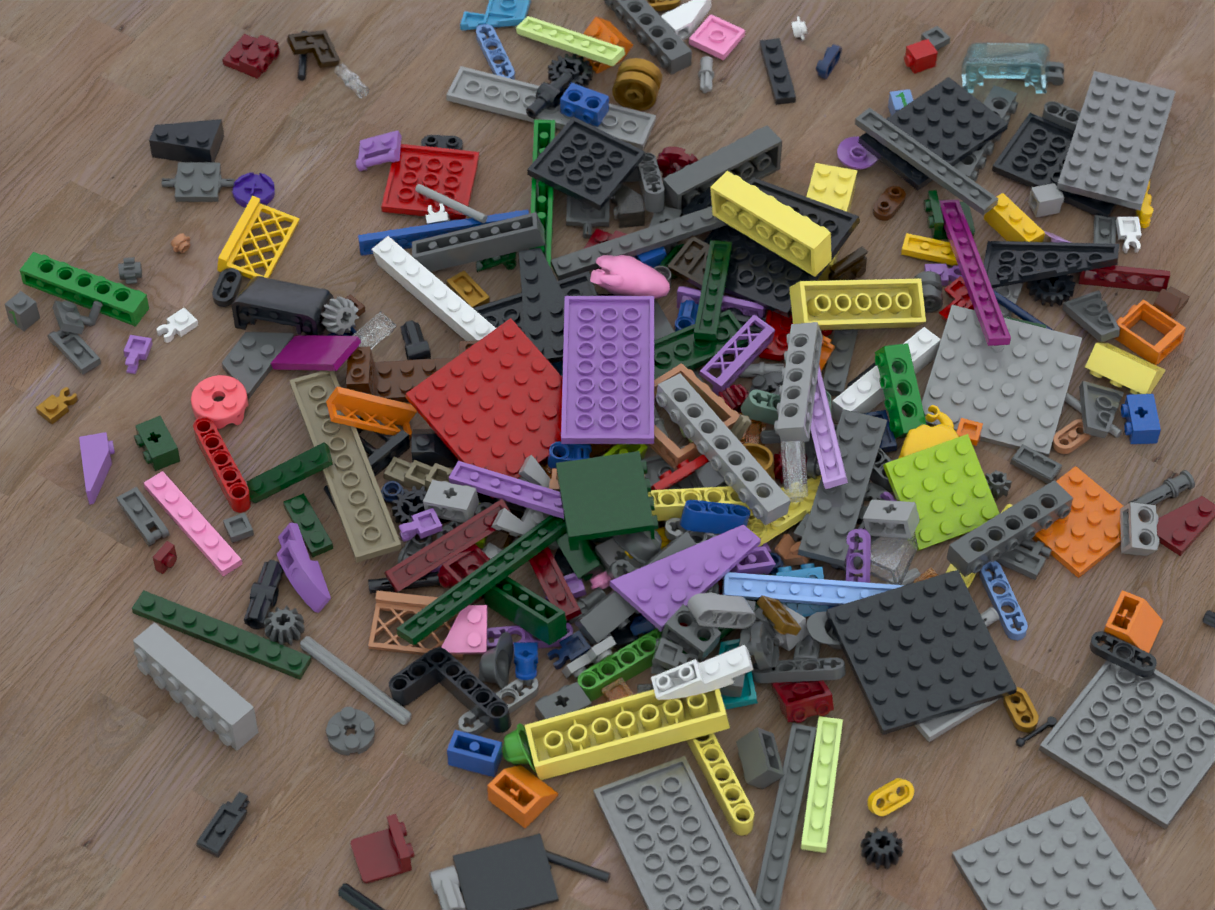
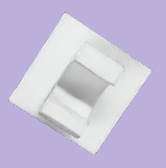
M442 203L440 204V211L437 213L433 212L431 205L428 206L429 215H426L427 225L450 221L449 215L445 212Z

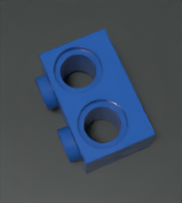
M574 83L570 84L560 99L561 114L567 117H575L596 127L600 125L609 111V96Z

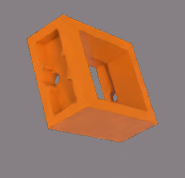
M1143 299L1138 305H1133L1125 317H1120L1116 321L1120 328V333L1114 339L1146 361L1158 365L1183 341L1186 327ZM1143 320L1165 336L1153 346L1130 329L1137 322Z

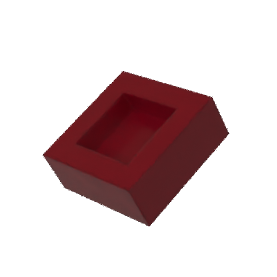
M166 541L153 556L157 572L164 574L168 568L174 566L177 560L175 545Z

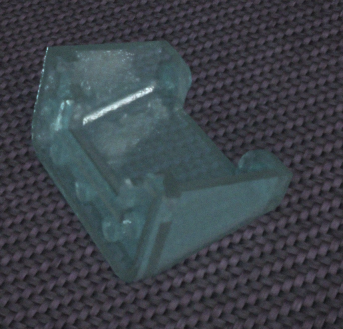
M973 43L968 46L962 63L963 88L969 93H974V87L977 84L983 86L984 78L1025 79V86L1033 85L1036 88V93H1046L1050 50L1041 43Z

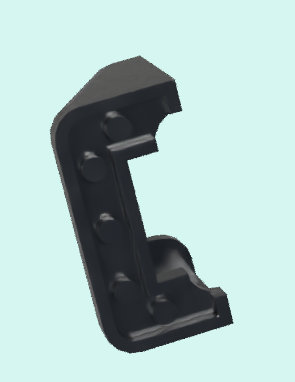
M256 276L245 285L232 303L234 325L237 329L246 330L249 322L251 325H255L257 319L294 326L296 327L297 334L300 335L304 332L307 335L323 336L326 326L321 323L325 318L321 313L326 310L324 305H329V300L334 297L327 289Z

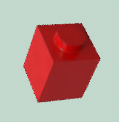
M928 39L906 46L904 56L905 65L910 67L914 74L936 67L938 52Z

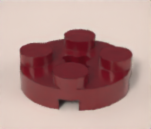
M674 146L664 148L657 157L659 171L663 173V178L698 161L694 154L691 153L690 156L685 153V149Z

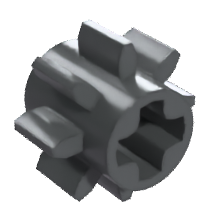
M135 257L124 258V263L118 264L120 280L126 279V284L137 283V278H142L141 262H135Z
M997 470L985 475L992 496L996 500L1003 495L1008 496L1012 481L1007 480V473Z

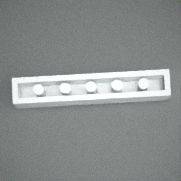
M925 327L903 343L909 344L915 374L936 358L941 341L940 338ZM877 366L832 401L831 415L838 423L843 409L864 414L870 412L885 399L879 382L880 374Z

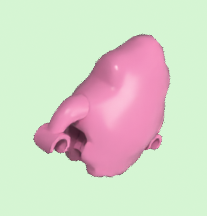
M603 255L598 257L595 263L601 267V270H593L590 277L591 282L617 296H654V299H659L666 296L670 290L669 282L660 272L627 255Z

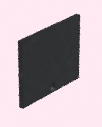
M540 833L453 856L461 886L460 892L463 894L467 910H526L559 901L551 873L552 866L548 862Z

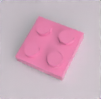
M710 14L689 38V45L724 60L743 39L745 30Z

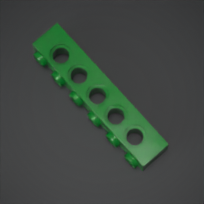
M33 252L20 269L23 284L88 309L92 308L94 301H99L102 303L101 314L135 327L149 309L147 294H144L142 291L107 280L103 276L91 274L84 269L75 268L65 262L54 260L47 255Z

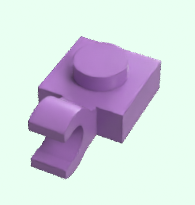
M130 335L124 349V356L127 357L125 365H128L127 373L136 374L139 359H147L153 345L152 338Z
M433 508L412 515V522L399 526L401 531L399 535L403 542L412 539L416 534H419L420 538H424L442 531V524Z

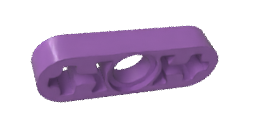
M854 529L847 535L849 548L846 557V581L870 583L871 537L865 529ZM855 537L863 538V542L858 543L855 541ZM856 549L862 550V549H863V552L854 553V550H856ZM857 556L863 560V567L860 570L856 569L853 565V560ZM863 573V576L861 577H854V574Z

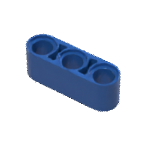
M688 500L684 505L680 525L688 531L722 534L741 525L747 527L750 510L737 504Z

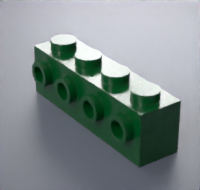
M507 576L484 593L485 605L549 646L567 635L565 611Z

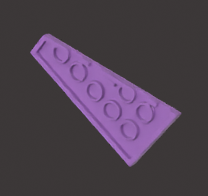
M741 525L610 581L609 586L656 628L662 631L665 623L683 604L688 607L687 603L691 597L707 592L758 547L761 539L745 525Z

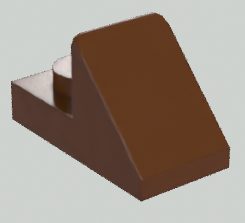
M1170 286L1168 290L1162 289L1153 306L1174 319L1188 303L1189 296Z

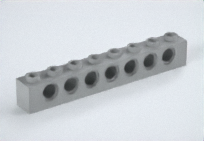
M681 373L658 384L656 393L658 405L669 413L671 420L681 427L685 436L693 441L701 454L706 456L713 469L718 470L724 477L726 484L732 487L740 500L749 506L753 515L766 526L788 514L791 501L789 497Z

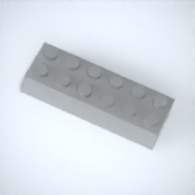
M155 622L133 640L134 654L138 660L137 667L144 675L149 674L160 689L165 688L176 703L181 702L185 705L192 717L200 718L207 730L210 732L215 731L226 746L231 745L238 751L259 733L254 707Z

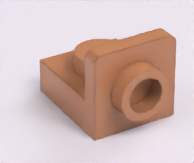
M784 534L775 547V552L787 566L807 564L810 559L798 555L801 542L796 543L789 534Z

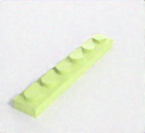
M530 16L526 17L516 27L517 34L610 66H614L625 55L624 48Z
M822 716L818 718L801 849L826 853L843 719Z

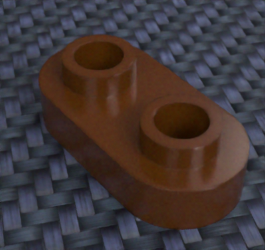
M898 186L888 187L874 203V217L881 221L892 219L905 203L906 193L904 189Z

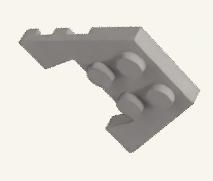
M532 455L528 456L518 474L530 483L549 488L551 479ZM503 508L499 511L492 528L508 531L510 535L515 537L518 535L523 536L550 516V514L526 508L520 520ZM554 541L548 547L555 550L559 545Z

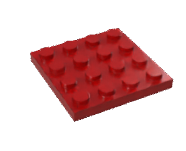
M401 144L400 160L391 164L381 205L382 212L426 216L429 215V205L432 206L434 213L439 212L441 203L416 192L415 188L418 184L469 207L480 158L479 152ZM444 205L449 219L462 220L467 218V215Z

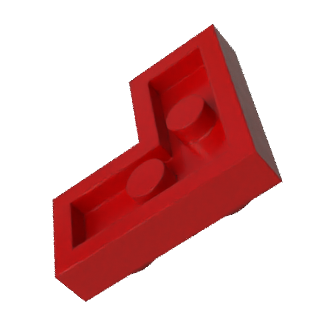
M959 276L944 289L946 294L954 300L939 312L942 319L946 322L952 305L974 310L963 277Z

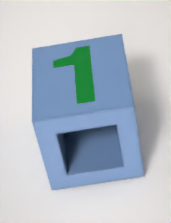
M910 89L890 92L888 108L891 115L913 101Z

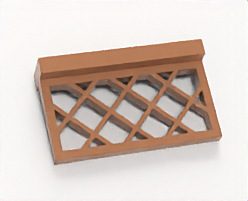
M377 591L368 648L424 655L431 649L424 648L421 642L432 636L438 643L433 648L442 647L445 639L440 641L435 632L444 626L450 631L451 627L448 623L456 619L458 614L416 645L401 646L397 641L401 637L397 634L393 636L388 627L397 621L402 625L404 623L401 619L408 613L417 614L438 597ZM380 611H391L395 617L384 624L379 618ZM384 630L391 638L385 643H375L376 635ZM464 654L452 656H454L456 659L463 660Z

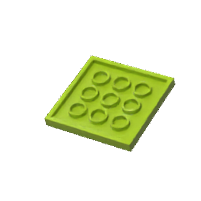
M968 434L883 465L896 500L916 503L920 519L912 536L916 551L969 533L1000 514Z

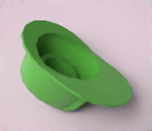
M519 723L516 730L504 737L503 757L514 765L530 763L532 769L536 772L526 729Z

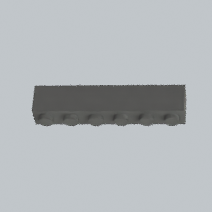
M537 212L412 241V257L430 272L543 246L545 245L544 227Z
M687 532L681 533L640 568L692 547L696 543ZM613 589L574 623L593 645L612 636L610 632L616 627L620 630L630 622L629 616L634 612L638 615L640 612Z

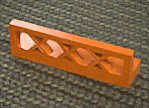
M338 386L326 401L331 422L386 435H396L401 431L394 425L396 424L402 426L403 430L409 434V440L412 438L409 422L417 413V410L411 404ZM336 410L341 411L345 416L337 415ZM356 415L361 416L365 421L360 420ZM376 420L381 421L385 426L380 425Z

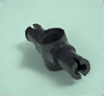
M564 71L556 81H552L550 84L543 82L537 89L536 100L526 109V114L531 119H535L544 109H548L550 106L553 108L558 107L560 99L564 94V89L573 82L572 74Z

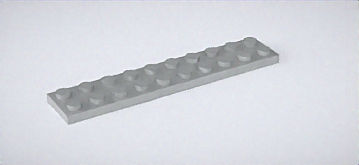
M462 66L446 94L447 101L534 122V120H555V128L561 130L572 118L560 113L559 104L556 108L550 106L548 109H544L535 119H531L526 114V109L536 100L538 85ZM609 104L608 113L596 128L643 150L656 122V115Z

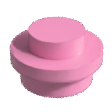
M606 571L601 572L590 579L592 583L591 588L600 587L602 590L610 585L611 577Z

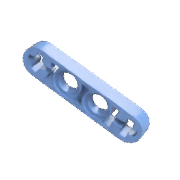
M489 24L478 26L476 29V39L493 74L515 80L514 68L494 28ZM489 46L497 47L495 50L487 49ZM498 59L504 61L501 64L494 63V61Z
M990 561L979 571L980 579L994 609L999 615L1000 623L1007 637L1012 640H1021L1026 636L1027 621L1001 565L997 561ZM986 569H990L991 572H994V580H992L991 573L989 571H986ZM997 586L1002 587L1005 593L996 594L993 588ZM1008 605L1014 611L1012 613H1005L1001 607ZM1014 619V624L1017 628H1021L1020 631H1017L1016 628H1012Z

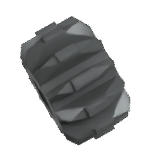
M287 605L284 610L276 607V612H269L268 618L264 619L265 635L267 638H270V641L279 642L281 645L288 642L292 646L293 640L300 641L301 634L305 630L303 616L298 614L296 608L289 610Z

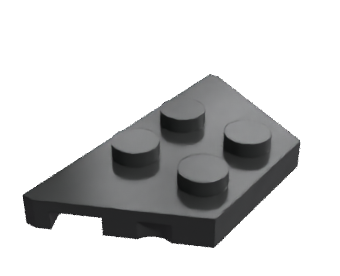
M245 332L222 361L224 371L244 385L248 399H250L273 369L270 363L292 340L294 334Z

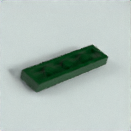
M323 442L248 480L247 486L250 500L256 504L333 465L329 446Z

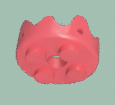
M227 375L211 376L202 380L194 388L191 395L192 411L196 419L208 417L218 429H222L230 423L240 425L244 419L245 409L249 406L247 391L244 385L239 380ZM218 396L224 397L222 401H214V398Z

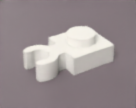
M1117 217L1115 222L1118 240H1125L1122 246L1123 252L1127 253L1129 245L1134 247L1135 253H1138L1141 247L1139 239L1142 236L1139 217Z
M182 308L166 319L167 325H161L156 330L158 336L167 333L164 335V341L168 343L173 340L175 334L182 337L197 327L198 321L185 308Z

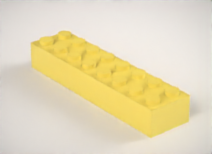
M719 689L694 696L658 700L655 691L650 690L525 725L534 767L540 780L730 728Z

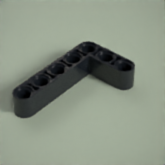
M436 647L429 650L389 680L392 699L401 706L410 704L440 683L495 733H504L512 725L508 705L444 648Z

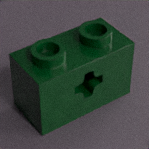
M161 415L135 425L137 435H134V439L138 448L142 447L144 449L142 453L147 465L151 464L154 470L158 471L180 462L178 447Z

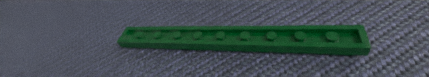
M553 515L548 516L396 628L397 635L413 646L419 643L567 532L565 520Z

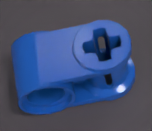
M560 441L555 442L549 449L548 466L551 469H556V463L590 458L592 447L590 444H561Z
M514 642L516 678L520 680L534 679L537 676L538 642Z

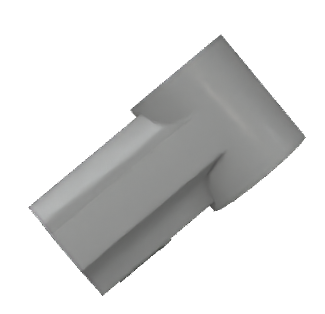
M454 865L429 872L433 891L438 895L442 910H465Z

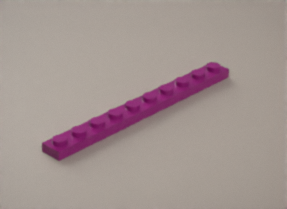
M939 200L944 221L943 226L987 345H1010L1011 336L959 200Z

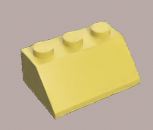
M1107 342L1095 344L1085 368L1090 369L1089 373L1098 378L1105 376L1111 379L1109 383L1120 388L1124 385L1130 388V393L1151 394L1165 372V369Z

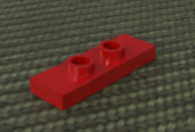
M704 454L691 462L686 459L676 466L678 470L672 473L671 470H668L659 476L660 481L653 484L651 490H667L693 474L695 470L708 463L709 460Z

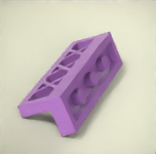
M679 286L677 290V308L680 309V304L686 300H693L699 305L701 290ZM724 295L721 311H725L727 308H737L743 315H756L760 318H764L767 311L758 303Z
M753 315L700 370L699 375L713 384L712 392L718 396L719 392L729 388L772 342L775 329L756 315ZM756 324L763 331L751 334L750 327ZM748 339L747 347L737 348L736 342L738 340ZM734 354L735 360L733 362H723V355ZM711 368H721V375L716 378L708 371Z

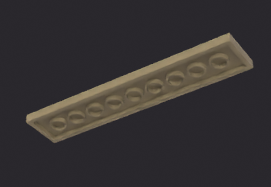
M320 371L289 380L312 446L315 447L323 442L329 446L333 465L323 469L322 472L356 563L402 550L400 540L356 427L331 422L326 401L337 386L340 387L334 371ZM336 410L337 415L345 416L341 411Z

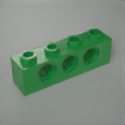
M908 343L883 346L875 352V364L880 374L879 382L885 396L884 405L890 418L889 427L895 439L906 438L909 430L916 429L922 424L927 425Z

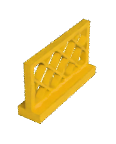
M252 196L218 257L217 271L222 272L225 269L234 268L242 276L252 279L256 276H262L255 273L254 269L264 266L266 273L263 277L270 278L299 223V218L260 204V198ZM261 212L269 214L272 219L262 221L260 218ZM287 221L292 223V225L282 229L279 222ZM275 224L277 230L268 233L265 226ZM261 228L263 234L253 236L251 231ZM280 235L283 241L273 244L271 238ZM266 239L269 246L259 248L257 241ZM252 243L255 250L245 252L243 245ZM272 251L274 258L265 260L262 253ZM258 255L261 261L251 264L248 257ZM244 259L246 266L239 267L233 263L236 260Z

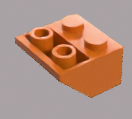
M597 16L583 33V35L624 48L625 55L616 64L622 62L633 47V44L610 21ZM584 57V61L589 60L590 66H592L596 73L612 67Z
M1122 590L1106 623L1104 632L1149 653L1163 624V620L1145 599Z
M522 765L503 769L487 785L488 801L525 829L558 796L555 790Z

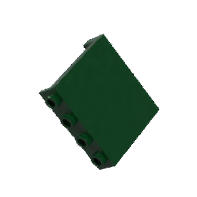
M640 451L556 463L557 479L570 551L579 550V541L645 531H650L651 540L655 539L654 530L658 529L657 515H652L651 512L655 510L653 496L648 497V492H651L650 480L644 477V474H647L646 460H641Z

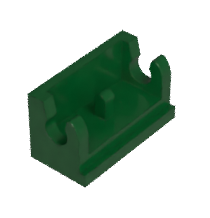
M567 533L556 540L579 580L584 579L588 581L599 573L606 571L589 540L579 541V550L570 551Z

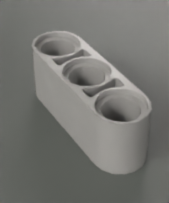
M700 593L691 597L687 603L695 620L701 626L745 629L750 627L756 620V615L747 600L741 596Z

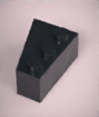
M222 119L155 125L149 139L152 157L179 162H215L224 138Z

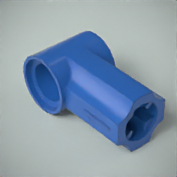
M686 300L680 304L678 318L675 321V332L696 323L699 305L693 300Z

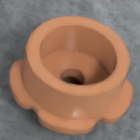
M184 233L177 235L171 242L173 251L177 253L179 251L181 253L186 252L191 246V238L189 236L186 237Z

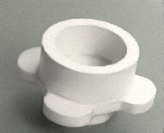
M798 16V21L792 22L795 38L801 37L803 41L805 40L804 34L807 33L805 21L801 22Z

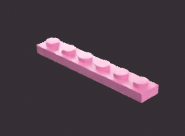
M163 471L144 482L145 489L222 576L227 575L242 565V559Z

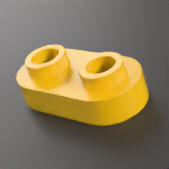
M894 779L869 795L867 800L868 809L878 816H886L911 801L914 795V787L911 782L905 779ZM900 787V792L897 794V788ZM880 798V804L877 806V800Z

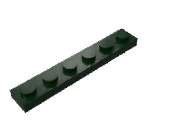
M710 240L694 328V339L716 340L732 242Z

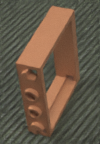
M682 363L654 380V399L656 398L658 384L681 373L729 430L732 429L740 416L737 411L732 410L720 396L712 392L706 383L700 381L694 372L687 369ZM654 425V444L648 445L675 471L678 470L676 466L686 459L691 462L703 455L698 451L697 446L693 442L680 449Z

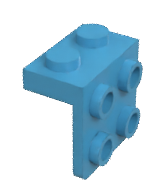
M814 563L800 565V570L793 571L791 566L777 568L778 573H772V576L824 579L823 568L815 567ZM781 602L803 617L811 616L816 612H827L828 605Z

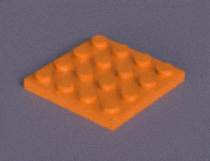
M1075 466L1056 481L1073 497L1071 512L1067 517L1054 521L1048 529L1038 531L1032 539L1035 542L1045 543L1044 546L1052 549L1051 555L1077 578H1080L1121 545L1120 508L1124 506Z

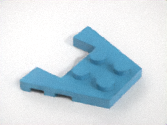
M489 0L485 14L464 11L460 24L461 30L477 29L482 24H489L493 28L519 25L527 17L531 0Z

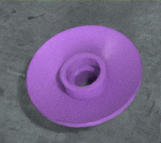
M860 136L849 137L843 140L837 148V156L840 162L852 169L869 168L878 160L858 143Z

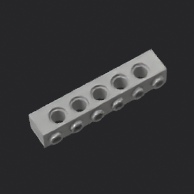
M818 322L791 324L790 334H787L788 351L784 353L786 366L782 369L783 385H780L779 388L781 401L777 404L778 421L774 423L775 433L779 434L782 443L808 442L810 438L823 339Z

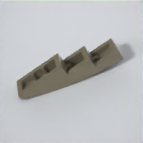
M393 457L384 472V479L396 481L400 485L409 488L415 486L417 490L425 486V491H428L432 480L449 482V476L453 470L437 463L431 467L417 460H414L411 464Z

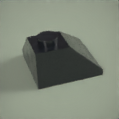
M413 429L411 443L412 463L414 460H417L431 467L435 463L447 468H454L456 466L458 458L433 429Z

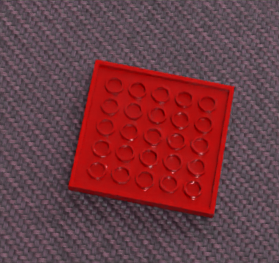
M511 318L405 395V398L459 461L518 479L521 477L518 473L528 456L532 455L541 464L548 458L550 446L555 442H561L563 377Z

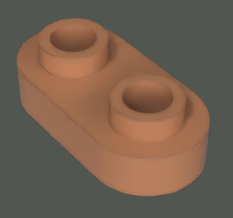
M1077 419L1054 435L1052 446L1058 453L1069 454L1087 442L1091 435L1083 432L1082 419Z

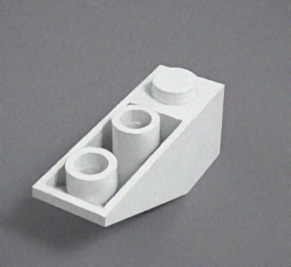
M691 0L670 12H666L661 17L683 41L693 35L711 8V0Z

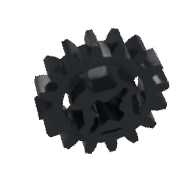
M565 54L564 58L557 56V61L552 60L551 65L548 66V80H551V82L556 81L564 71L572 74V83L582 87L583 85L589 86V81L592 80V66H590L589 60L584 61V56L576 58V54H573L572 57Z
M1067 274L1029 281L1027 283L1029 296L1035 295L1034 301L1041 300V305L1043 306L1046 302L1049 303L1050 307H1053L1054 303L1062 306L1063 301H1069V298L1073 297L1076 284L1073 281L1074 276Z
M413 486L412 491H408L405 488L404 495H396L397 500L392 501V514L395 517L396 523L412 522V515L425 511L423 504L427 493L425 486H422L420 490Z

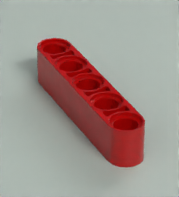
M200 417L196 419L193 424L196 442L233 511L237 513L246 512L251 507L249 489L221 435L210 418Z

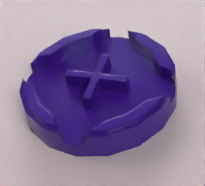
M254 172L244 174L235 180L233 184V198L237 204L245 208L252 196L260 198V204L267 205L273 200L275 195L274 182L263 173H259V175L254 174Z

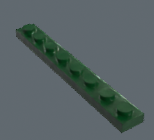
M143 590L132 607L133 614L301 680L312 662L309 655L272 642Z

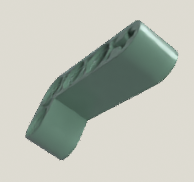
M752 390L741 405V412L744 416H749L750 419L774 425L775 421H778L777 404L781 401L780 395L761 390ZM826 391L831 411V395Z

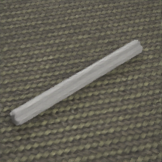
M306 636L301 640L300 647L402 725H406L411 720V712L311 637Z

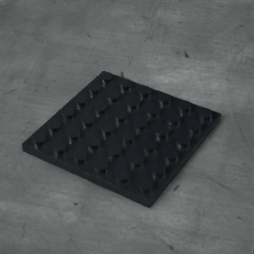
M753 177L748 183L756 186L765 194L773 196L785 206H790L802 216H807L817 225L828 229L831 232V259L835 257L860 223L859 216L757 178ZM730 225L713 229L704 241L709 245L710 240L732 242L725 293L745 301L758 303L765 309L790 318L792 315L789 287L799 281H817L827 268L826 266L814 277Z
M959 570L827 609L826 615L882 735L1015 694L1017 691V687Z

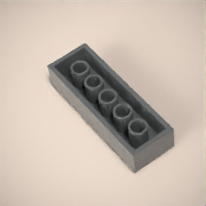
M766 125L743 138L737 139L730 145L722 147L708 156H704L699 161L687 165L673 174H669L663 179L665 207L682 210L713 185L726 171L733 175H738L743 181L749 183L753 177L761 180L780 170L782 140Z

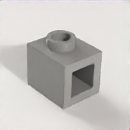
M1055 183L1032 187L1028 204L1036 217L1060 213L1064 196L1057 189Z

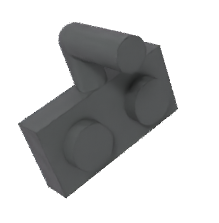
M55 301L52 308L61 331L82 335L84 325H95L102 303L94 301L89 317L80 315L76 304L70 301Z

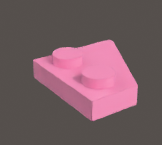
M468 605L460 611L441 648L446 649L451 655L484 654L487 652V605Z

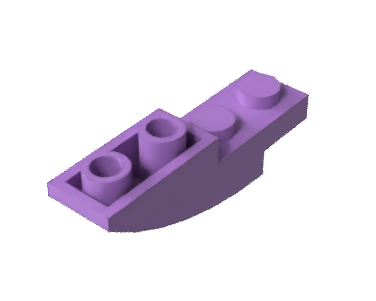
M289 523L278 536L282 548L277 553V557L294 589L314 612L319 613L331 599L318 561H312L309 558L298 524Z

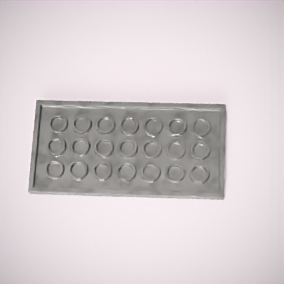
M1094 71L1061 171L1057 189L1141 210L1176 91Z
M685 756L593 790L596 801L647 910H761Z

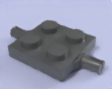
M178 162L175 178H162V187H175L176 202H218L222 187H234L235 179H222L220 162Z
M567 195L566 226L583 227V238L587 239L588 231V239H590L592 227H609L610 199L599 211Z

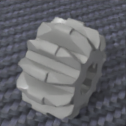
M337 297L336 299H330L329 305H324L326 310L321 315L325 318L321 323L326 326L329 332L343 335L344 332L350 333L351 327H356L354 321L359 317L356 315L358 308L354 306V302L343 297Z

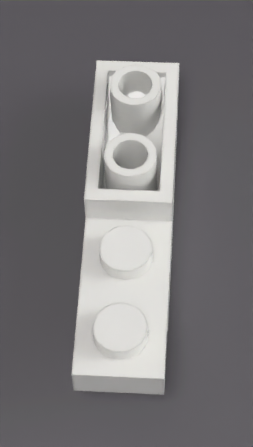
M743 645L701 663L696 659L655 675L651 677L656 698L658 700L694 696L734 683V677L754 669L748 649Z

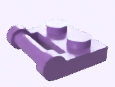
M399 131L360 140L359 157L356 160L358 170L364 171L367 170V167L389 161L392 163L398 162L400 160L402 137Z

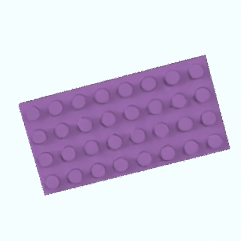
M565 296L561 444H654V296Z

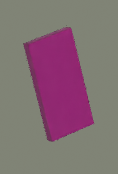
M295 335L270 364L273 369L337 371L360 345L361 340L358 336Z

